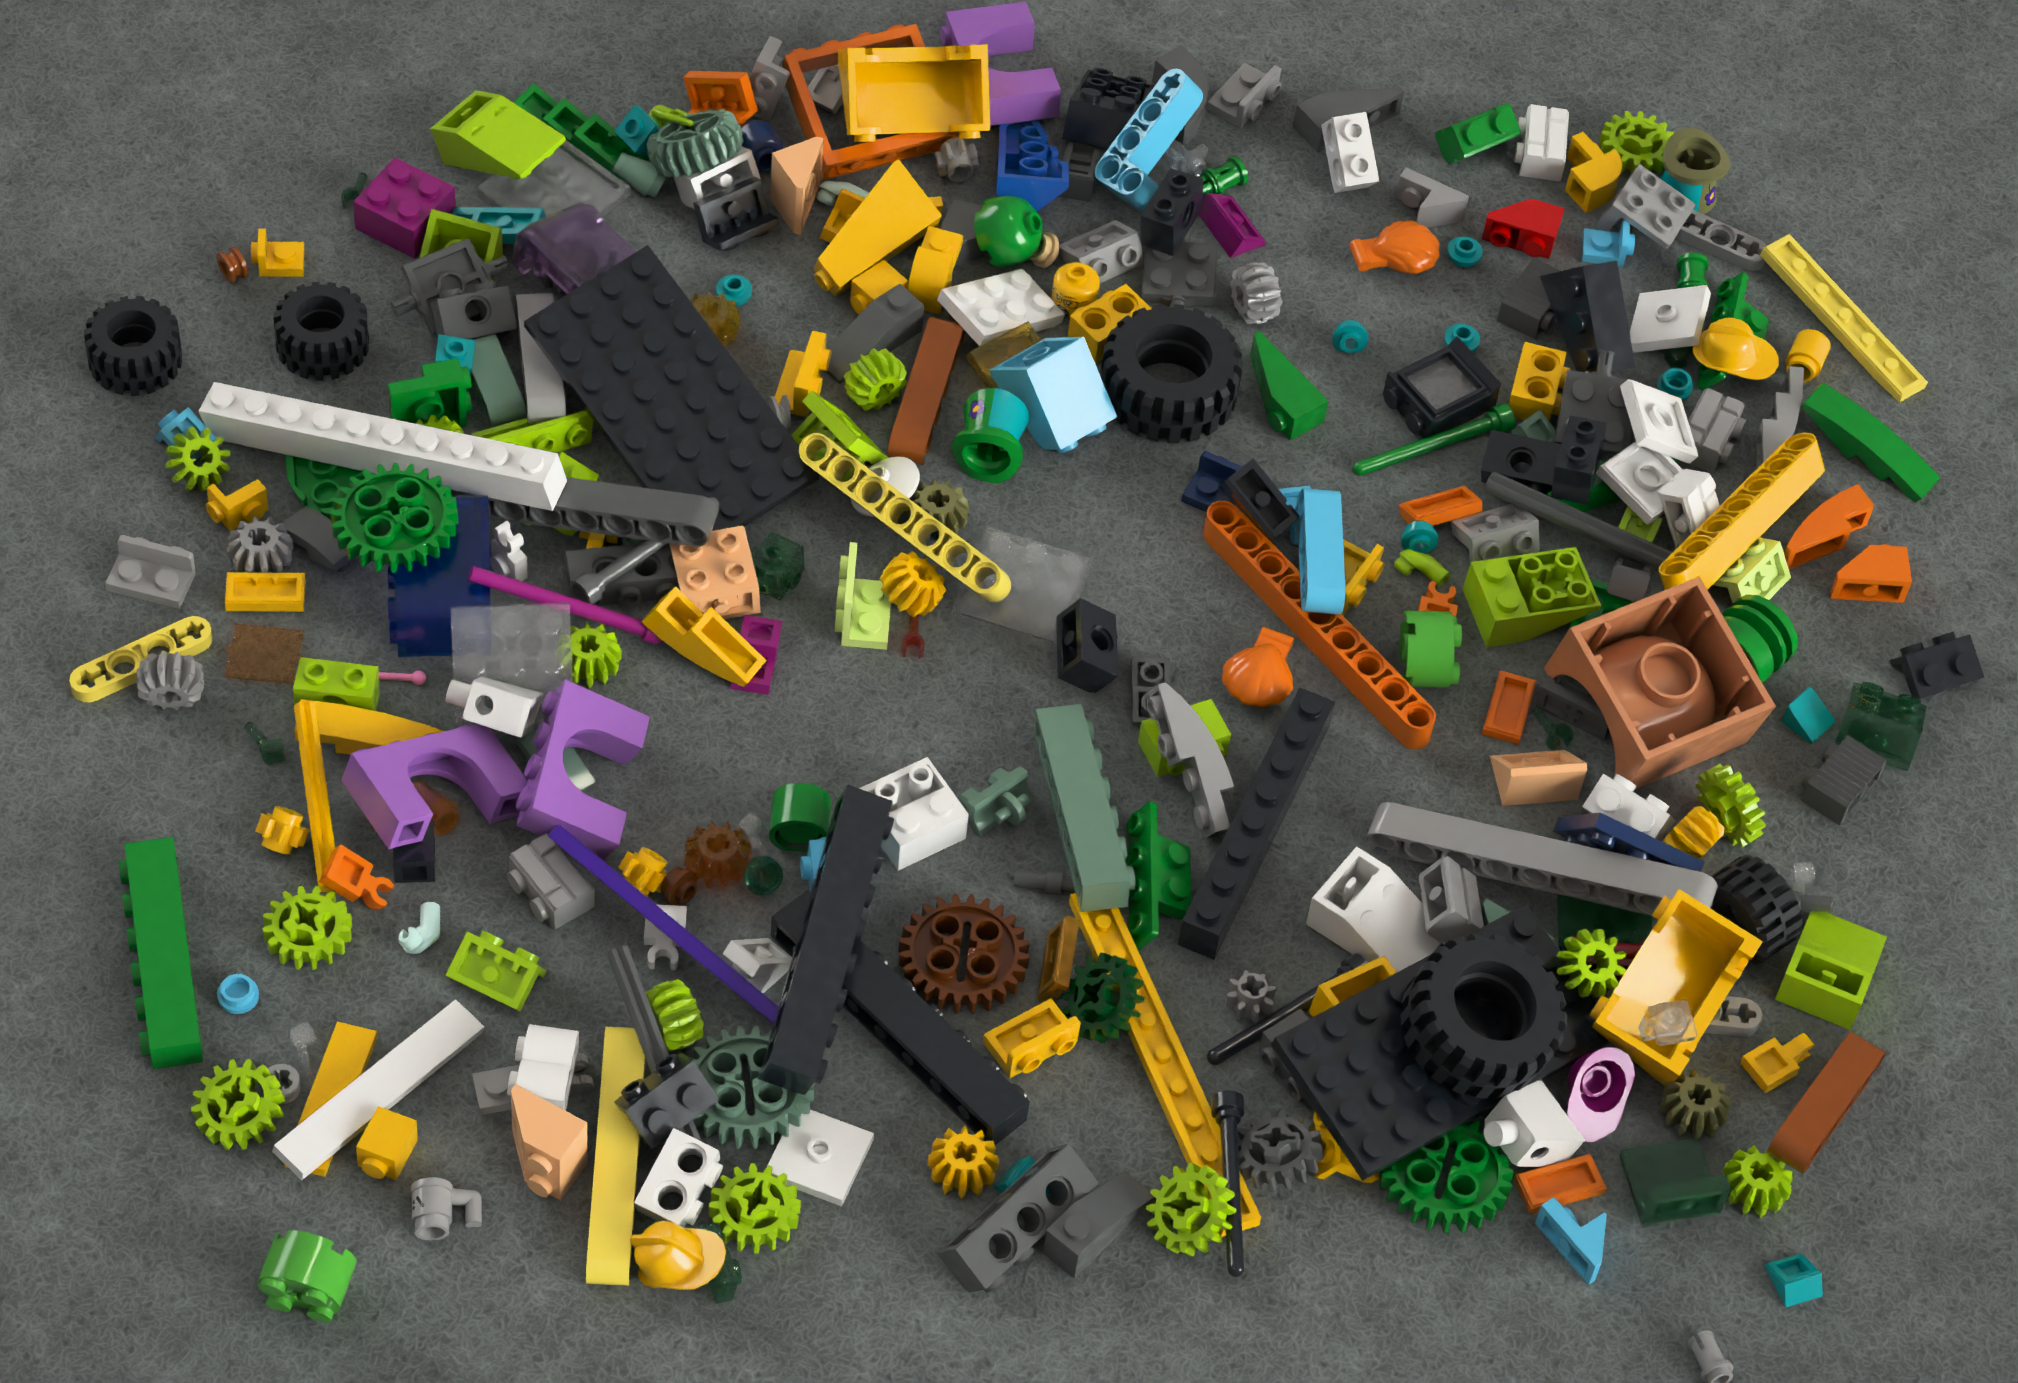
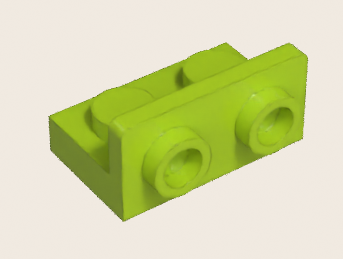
M482 930L479 937L466 932L445 976L517 1011H521L537 977L544 978L547 970L537 965L540 957L520 947L517 948L515 954L501 947L504 940Z

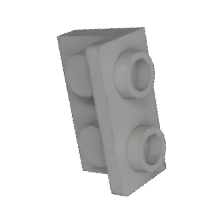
M769 36L749 77L758 111L752 116L769 122L790 75L788 70L780 67L783 57L777 55L783 41Z
M1244 63L1208 100L1206 109L1239 128H1242L1249 119L1255 121L1262 111L1263 104L1267 100H1275L1281 90L1282 83L1279 82L1281 68L1274 65L1265 74Z
M1117 220L1059 245L1058 257L1060 260L1066 263L1078 262L1089 265L1097 272L1100 283L1139 267L1144 263L1139 232Z
M1509 504L1451 521L1452 535L1469 549L1470 564L1474 561L1537 553L1540 551L1538 519L1529 511L1516 505Z
M120 535L117 541L119 555L105 582L106 591L180 609L196 575L193 553L177 546L169 547L149 542L141 537L133 538Z

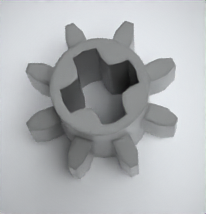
M952 138L945 141L941 145L940 151L934 154L939 176L943 177L948 174L949 179L954 182L968 180L973 175L974 169L980 167L975 144L966 145L963 139Z
M1245 970L1239 981L1232 978L1229 980L1227 989L1229 993L1226 996L1225 1007H1234L1237 1012L1235 1019L1239 1020L1242 1017L1251 1018L1256 1023L1258 1016L1262 1012L1268 1015L1272 1013L1274 1005L1272 1000L1275 997L1276 987L1268 986L1264 973L1259 975Z

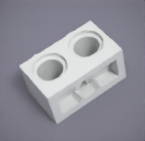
M1362 112L1332 117L1323 123L1321 127L1334 192L1368 188L1379 182L1367 113Z
M673 1128L634 1201L636 1210L656 1221H670L682 1227H685L687 1223L693 1226L704 1205L703 1202L699 1201L706 1186L713 1188L722 1172L723 1165L719 1164L721 1159L719 1150ZM688 1155H697L703 1160V1163L696 1172L687 1173L679 1167L681 1160ZM666 1193H679L683 1197L682 1204L675 1210L663 1209L660 1206V1200Z

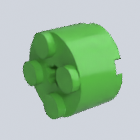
M1404 610L1403 616L1406 621H1401L1399 659H1402V664H1406V675L1401 676L1412 687L1449 688L1450 684H1458L1460 666L1459 662L1455 661L1454 647L1461 646L1462 627L1461 624H1457L1456 616H1452V613L1447 611Z
M287 1230L285 1238H281L280 1232L275 1233L257 1281V1286L268 1297L266 1300L268 1307L287 1313L291 1311L292 1306L308 1310L307 1316L311 1319L330 1323L333 1315L340 1311L357 1263L355 1256L347 1249L344 1250L343 1255L331 1250L334 1242L316 1234L298 1230Z

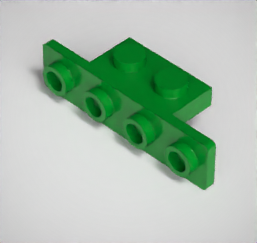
M1741 272L1732 279L1727 278L1717 289L1716 294L1718 297L1710 320L1716 322L1723 318L1740 319L1750 326L1755 336L1765 340L1770 319L1744 300L1749 276ZM1700 364L1698 369L1700 374L1696 388L1704 391V389L1710 388L1723 380L1727 373L1710 369Z
M1148 801L1138 811L1131 814L1126 827L1129 834L1127 865L1133 867L1135 875V889L1129 890V921L1127 928L1138 951L1158 936L1159 912L1183 920L1191 904L1190 847L1158 835L1157 804Z

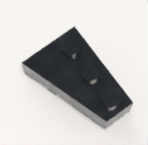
M1617 261L1586 265L1540 276L1576 371L1584 373L1586 371H1597L1600 350L1607 351L1605 365L1607 353L1609 351L1615 353L1611 373L1636 368Z

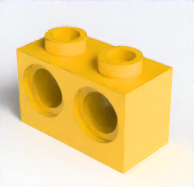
M1124 284L1114 291H1107L1100 299L1086 307L1082 306L1076 309L1070 315L1067 337H1084L1096 364L1103 360L1104 345L1107 342V337L1110 331L1117 327V323L1128 315L1132 318V314L1136 310L1144 307L1146 310H1151L1152 308L1127 284Z
M1524 342L1508 404L1516 419L1526 420L1538 410L1543 412L1548 421H1550L1551 414L1559 415L1562 394L1557 393L1558 388L1563 389L1566 371L1570 370V368L1564 367L1567 352Z

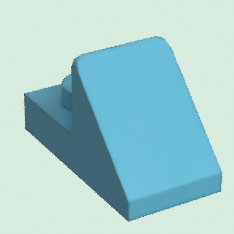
M1555 1197L1551 1198L1541 1205L1535 1224L1588 1285L1595 1281L1602 1263L1607 1214L1603 1213L1583 1227H1580L1573 1212L1566 1207L1563 1208Z

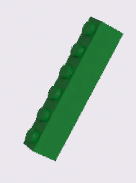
M168 837L124 843L126 860H118L121 885L129 884L130 893L122 894L125 918L133 917L134 927L126 928L129 952H138L139 961L131 962V971L134 987L142 986L143 996L135 997L138 1021L146 1020L147 1031L139 1032L142 1057L151 1055L153 1069L203 1062L174 838Z

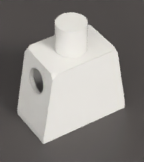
M479 677L473 680L472 685L452 679L447 690L445 702L464 707L463 719L522 738L534 729L544 693L486 677ZM485 695L492 699L493 709L486 707L484 703Z
M1542 1080L1529 1084L1519 1091L1516 1090L1507 1094L1485 1118L1484 1137L1486 1142L1494 1147L1500 1146L1510 1161L1518 1167H1543L1568 1160L1585 1141Z

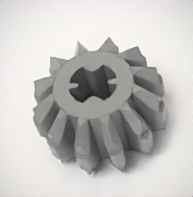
M1265 262L1248 263L1232 273L1230 286L1232 289L1231 297L1234 301L1233 308L1238 310L1239 318L1244 319L1247 324L1265 323L1267 320L1274 319V317L1280 314V306L1283 301L1280 297L1282 290L1279 288V278L1275 277L1274 269Z
M254 516L252 523L248 524L240 521L238 530L230 531L227 554L236 572L268 573L272 571V573H282L283 566H290L292 560L293 539L290 537V534H287L284 523L275 525L271 516L262 522Z
M162 651L160 655L148 654L146 660L140 661V667L137 669L138 697L147 700V705L161 706L162 710L173 708L177 711L181 706L193 707L194 702L200 700L204 689L202 664L194 661L193 656L180 655L179 651L174 654L167 653L166 651Z

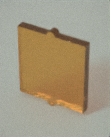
M236 624L231 646L226 648L229 657L224 676L226 678L293 684L297 663L300 657H302L300 649L304 631Z

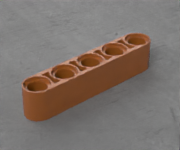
M929 317L891 432L887 457H905L912 460L915 464L924 466V455L928 453L933 439V426H937L942 410V398H946L951 382L950 374L951 371H954L959 357V345H962L964 341L965 330L959 323Z
M1850 1031L1779 1128L1767 1153L1804 1174L1871 1080L1870 1077L1874 1069L1877 1070L1884 1059L1886 1051Z

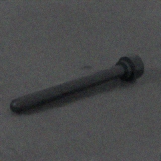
M1355 953L1341 962V967L1337 969L1336 975L1322 983L1366 964L1367 961L1360 954ZM1318 985L1211 1049L1207 1054L1208 1062L1212 1065L1222 1063L1260 1040L1265 1030L1297 1010L1301 1009L1303 1012L1309 1010Z
M1226 1090L1217 1092L1211 1097V1114L1213 1118H1216V1123L1220 1125L1222 1170L1223 1177L1228 1180L1225 1187L1235 1194L1231 1200L1227 1201V1204L1236 1208L1235 1214L1227 1215L1226 1221L1232 1225L1231 1230H1225L1227 1270L1231 1276L1239 1277L1244 1272L1237 1124L1240 1123L1245 1111L1243 1095L1236 1091Z

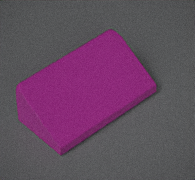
M1207 193L1204 196L1203 209L1199 213V217L1230 258L1266 245L1264 238L1232 196Z

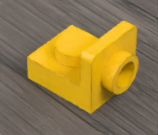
M259 228L258 242H251V263L258 264L259 277H304V242H267L266 229Z

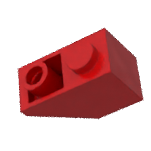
M1530 198L1489 212L1482 240L1489 241L1497 247L1506 246L1523 251L1531 257L1540 256L1549 259L1561 226L1565 208Z

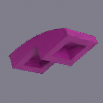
M748 615L744 616L740 635L767 661L747 685L742 687L731 682L730 689L769 695L783 621Z

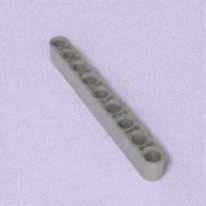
M1391 802L1381 803L1378 806L1366 836V843L1370 848L1380 847L1387 850V854L1398 858L1432 865L1440 858L1448 856L1460 865V869L1465 868L1473 875L1651 916L1664 895L1672 899L1678 889L1711 908L1718 888L1717 882L1711 876L1699 871Z

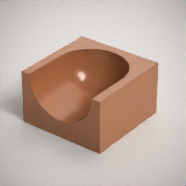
M1700 576L1571 627L1544 667L1548 676L1550 675L1552 679L1568 675L1581 683L1591 694L1606 720L1612 737L1616 760L1615 775L1619 774L1635 784V790L1746 744L1776 707Z

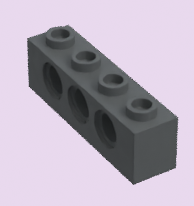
M670 543L605 586L602 598L593 605L600 607L612 604L634 606L643 601L660 600L675 586L679 589ZM639 544L566 551V574L570 597L574 598L570 590L571 581L583 573L590 574L593 572L597 574Z
M1070 1144L1050 1148L937 1254L969 1293L984 1290L986 1293L990 1292L1006 1279L1004 1272L1012 1264L1016 1266L1028 1259L1035 1251L1032 1246L1041 1237L1045 1239L1046 1230L1072 1204L1086 1196L1099 1182ZM1047 1186L1052 1191V1203L1046 1198L1045 1191ZM1018 1213L1022 1214L1025 1221L1023 1230L1017 1222ZM990 1239L996 1245L995 1257L989 1251Z

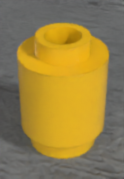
M1806 329L1800 331L1786 358V371L1788 372L1789 366L1803 367V382H1809L1818 376L1831 347L1828 338L1817 330Z

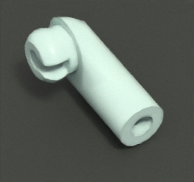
M825 181L819 186L821 189L817 193L816 198L819 202L832 206L841 189H846L866 198L869 192L849 182Z
M435 902L423 903L420 906V926L417 928L409 927L408 932L404 929L400 932L398 941L405 952L419 954L440 938V905Z

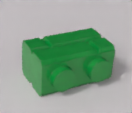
M1505 103L1435 132V138L1443 158L1448 164H1451L1521 135V130L1511 105Z

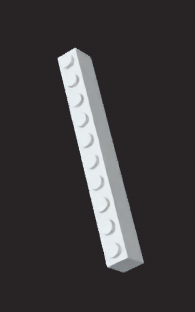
M217 382L213 383L199 409L204 425L210 428L211 433L216 438L219 436L223 437L224 442L361 471L367 469L377 474L379 464L386 471H391L394 463H398L400 471H405L410 464H414V473L416 474L427 468L429 470V480L440 476L442 487L450 486L451 490L550 511L554 510L567 482L558 453Z

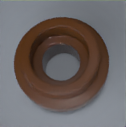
M673 868L665 876L661 884V893L665 895L666 901L675 906L680 902L687 903L697 891V874L689 868Z

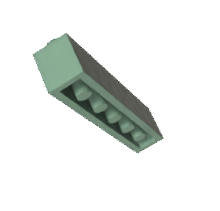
M1082 704L1038 708L1035 712L1034 736L1080 912L1128 907L1129 890L1135 889V875L1133 867L1126 866L1125 863L1127 858L1125 838L1117 834L1119 821L1116 806L1109 805L1110 784L1108 777L1101 776V751L1099 747L1094 748L1092 744L1094 742L1093 722L1091 719L1085 718Z

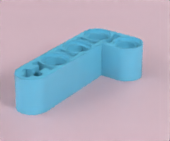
M1171 69L1160 78L1095 167V177L1111 193L1142 212L1159 187L1148 174L1197 110L1203 99L1202 90L1181 69Z
M1302 488L1295 507L1300 518L1291 525L1290 530L1291 544L1299 545L1301 609L1304 612L1341 615L1345 602L1340 491Z

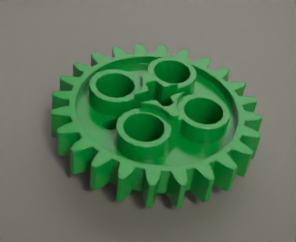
M398 463L393 464L391 471H386L379 464L377 474L374 475L367 469H364L363 480L351 476L349 478L350 488L340 487V498H333L334 510L330 511L333 538H337L338 548L340 550L347 549L349 560L359 556L361 567H365L371 561L375 562L376 572H379L384 564L390 565L392 573H395L398 565L404 564L408 572L412 571V562L418 561L425 567L427 566L426 556L430 555L439 559L440 547L449 549L450 537H456L457 535L456 524H459L456 497H451V487H442L440 476L429 480V470L427 468L419 474L414 473V464H410L405 471H400Z
M1475 1121L1470 1126H1460L1381 1170L1379 1174L1382 1177L1379 1186L1380 1188L1389 1189L1386 1197L1387 1202L1399 1200L1398 1214L1408 1210L1412 1212L1411 1223H1416L1420 1218L1426 1219L1427 1230H1431L1435 1222L1441 1223L1444 1233H1448L1451 1224H1456L1458 1230L1461 1233H1465L1468 1222L1479 1229L1483 1218L1493 1221L1496 1210H1503L1506 1198L1509 1197L1512 1188L1511 1180L1514 1174V1170L1508 1168L1510 1159L1507 1155H1501L1502 1148L1500 1146L1494 1147L1486 1142L1484 1133L1478 1132L1480 1122ZM1454 1145L1456 1152L1441 1199H1437L1434 1194L1448 1147Z

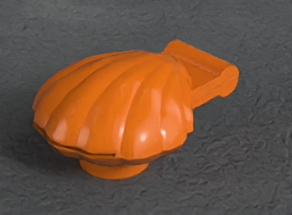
M1412 220L1391 223V225L1382 230L1378 238L1355 239L1349 243V248L1358 270L1361 272L1373 268L1388 267L1401 273L1414 275L1432 268L1440 256V243L1437 237L1432 234L1429 228Z
M1263 626L1254 647L1246 648L1234 654L1224 663L1222 682L1230 695L1246 706L1264 708L1283 702L1293 690V677L1285 660L1295 638Z

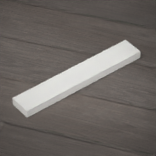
M455 999L273 1146L272 1152L302 1181L366 1129L378 1106L387 1110L393 1107L481 1035L484 1026Z

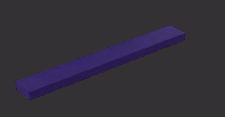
M561 825L554 827L548 834L551 840L768 1021L774 1024L778 1005Z

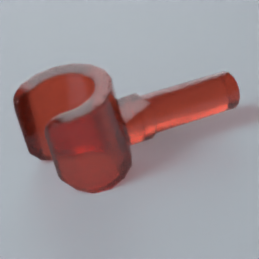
M919 615L909 617V633L905 635L901 645L903 657H906V647L909 645L917 646L920 649L919 658L923 656L925 642L923 637L918 634Z

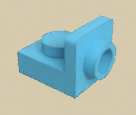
M1622 220L1619 233L1584 228L1581 262L1599 264L1617 261L1618 266L1623 267L1626 255L1632 256L1635 246V235L1630 234V223Z
M189 407L180 414L174 409L158 423L161 430L155 436V439L158 442L164 440L168 446H176L173 440L176 434L180 433L186 437L187 429L195 427L200 436L201 432L207 427ZM211 433L209 440L213 441L216 437ZM196 452L190 458L197 461L202 454Z

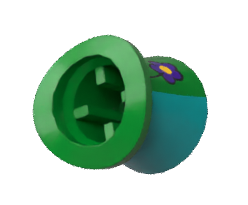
M998 388L978 390L972 393L964 403V430L955 435L952 443V452L957 464L966 475L980 481L998 484L1011 478L1022 463L1023 447L1019 439L1029 424L1030 415L1021 399L1006 390Z

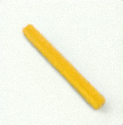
M313 701L296 703L294 705L317 881L318 886H320V892L328 893L333 890L320 883L319 880L332 850L335 848L316 705Z

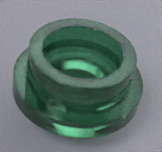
M756 856L748 862L745 868V883L748 889L755 895H770L780 887L783 881V870L780 864L769 856ZM761 871H762V873H763V880H762V882H761V879H760V872H761Z

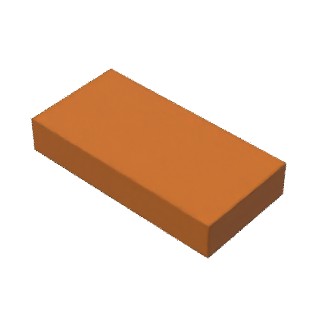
M1460 486L1399 504V513L1408 524L1414 521H1425L1434 526L1483 512L1482 500L1466 486Z
M1500 670L1482 735L1519 745L1537 680Z
M1591 1154L1515 1174L1513 1179L1529 1214L1539 1212L1541 1205L1553 1197L1561 1205L1604 1194L1607 1189Z

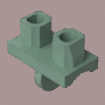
M1019 766L1012 772H1008L999 768L990 774L987 780L988 788L982 792L969 788L960 795V802L969 814L968 817H970L972 829L980 837L1005 820L1013 825H1019L1025 821L1026 813L1024 807L1033 801V795L1027 785L1028 771Z

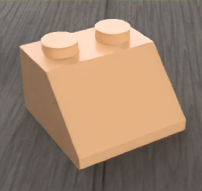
M515 1084L511 1089L512 1132L524 1181L527 1182L528 1187L535 1194L541 1197H548L550 1195L561 1201L588 1163L587 1122Z

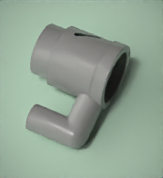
M437 1177L419 1179L411 1185L412 1224L415 1227L416 1237L422 1240H440L449 1235V1225L452 1223V1205L465 1206L466 1227L482 1226V1197L478 1191L453 1188L450 1181Z

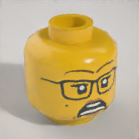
M1078 262L1064 264L1058 268L1054 275L1052 286V300L1055 305L1065 314L1072 315L1079 307H1086L1098 300L1100 279L1097 272L1089 265Z

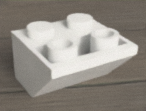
M928 757L859 788L893 801L889 816L894 818L893 827L887 840H882L881 848L898 871L966 839L969 814Z

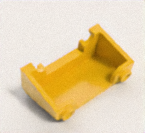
M988 44L942 47L845 48L838 50V66L847 135H854V142L876 141V134L959 132V139L980 138V131H990Z
M1680 889L1677 890L1672 899L1664 895L1652 914L1658 921L1619 981V986L1614 989L1609 999L1601 995L1589 1014L1590 1017L1595 1019L1592 1027L1615 1047L1627 1053L1632 1061L1663 1085L1668 1084L1669 1081L1674 1082L1680 1076L1690 1060L1688 1057L1694 1052L1697 1043L1731 988L1741 976L1749 959L1751 960L1763 942Z

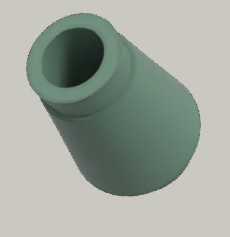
M623 152L612 170L644 197L649 195L655 198L666 179V176L658 174L659 172L656 171L651 162Z

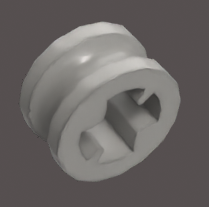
M275 1064L269 1067V1072L271 1075H275L279 1082H281V1078H286L289 1083V1088L287 1089L282 1086L281 1091L285 1096V1102L278 1105L294 1101L300 1092V1078L297 1070L287 1064Z

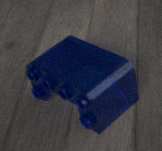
M488 495L451 496L456 497L459 519V524H456L457 535L456 537H450L449 549L440 547L439 559L427 555V566L424 567L418 561L412 562V571L409 572L404 564L398 565L395 573H392L390 566H388V590L395 589V597H388L390 644H398V657L492 655L490 587L468 581V575L472 566L490 571Z

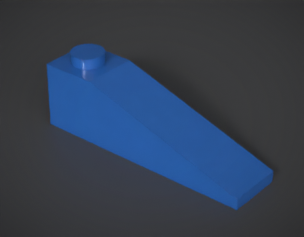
M1037 120L999 125L995 197L1002 195L1021 197L1027 200L1038 212L1068 189L1069 165L1066 161L1059 160L1058 149L1048 144L1047 134Z

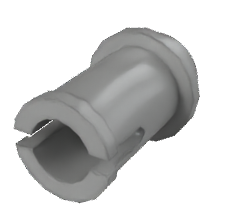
M1707 1330L1697 1333L1702 1341L1698 1343L1693 1335L1688 1340V1345L1702 1369L1701 1378L1703 1382L1729 1383L1733 1378L1732 1371L1734 1367L1731 1361L1724 1359L1712 1331Z

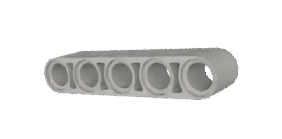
M553 293L516 295V315H518L517 325L528 426L566 416L563 379L524 327L526 319L554 303Z

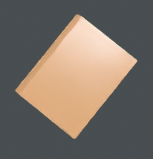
M814 137L772 153L770 200L793 233L799 235L803 231L821 185L824 138Z
M1566 750L1490 756L1502 806L1578 800L1587 773V763Z

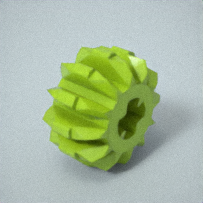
M873 348L866 356L860 354V359L855 363H850L851 370L843 376L846 381L844 388L847 390V395L865 411L872 408L878 411L884 404L891 405V400L894 397L901 396L900 389L907 385L905 366L899 358H896L886 348L880 351Z
M190 427L187 429L186 437L180 433L176 434L173 437L176 446L170 445L165 450V453L175 458L167 461L165 468L170 470L177 469L178 472L172 477V481L176 483L185 478L184 486L187 491L192 490L197 483L200 491L205 492L209 482L216 486L222 482L219 473H227L230 470V466L221 461L230 456V451L218 449V446L224 441L223 437L219 436L213 441L209 440L211 435L210 428H205L199 436L195 427ZM196 452L202 454L200 460H205L200 467L193 464L196 459L190 458Z
M588 622L585 623L583 629H578L571 625L568 631L569 634L560 635L558 647L555 651V661L557 666H559L562 678L571 676V681L575 684L580 683L582 679L586 680L589 689L592 687L594 679L606 685L608 675L616 676L620 660L622 659V650L620 645L617 644L615 632L606 633L603 624L595 629L591 628Z
M1587 929L1578 931L1577 939L1572 936L1567 937L1564 943L1568 951H1559L1556 955L1557 958L1566 962V966L1558 968L1557 973L1570 976L1566 981L1565 987L1573 989L1578 986L1580 997H1587L1591 992L1595 997H1601V995L1605 996L1606 988L1610 990L1616 989L1619 984L1615 976L1624 975L1627 971L1623 966L1617 965V960L1626 957L1624 951L1614 952L1613 950L1617 945L1618 939L1611 937L1605 940L1604 930L1602 929L1594 930L1592 934ZM1586 957H1594L1591 961L1597 962L1595 970H1589L1592 965H1586Z
M681 980L665 981L645 992L667 1051L684 1049L703 1038L704 1023L700 1016L701 1011L698 1009L696 999L692 997L690 989Z
M1753 1145L1748 1149L1747 1153L1739 1149L1734 1153L1732 1159L1725 1164L1722 1171L1724 1177L1721 1184L1722 1191L1730 1193L1728 1198L1729 1205L1739 1202L1743 1203V1215L1748 1213L1751 1207H1753L1759 1218L1766 1214L1767 1210L1776 1213L1781 1209L1783 1202L1785 1203L1789 1199L1792 1192L1790 1184L1793 1179V1171L1784 1169L1786 1164L1778 1159H1774L1772 1155L1767 1153V1150L1764 1154L1760 1153L1756 1146Z

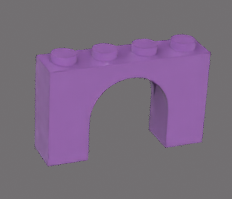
M1026 2L947 11L945 26L940 27V38L942 46L988 44V57L1033 50L1035 23ZM988 67L990 126L1059 117L1061 88L1052 67L1021 72H1003Z
M565 679L555 692L550 690L543 700L541 712L545 713V716L533 737V744L537 745L535 754L531 756L525 768L524 776L528 777V782L517 799L516 808L520 810L516 826L542 836L545 833L549 834L556 825H561L604 861L620 844L627 812L592 798L579 790L565 771L563 750L571 747L583 748L617 763L628 764L643 748L650 717Z
M480 724L463 725L456 729L429 733L414 739L395 741L388 745L370 749H360L351 753L341 779L388 849L423 841L433 816V812L411 782V777L436 775L455 782L468 793L489 824L519 816L520 810L516 808L517 799L528 782L489 727Z

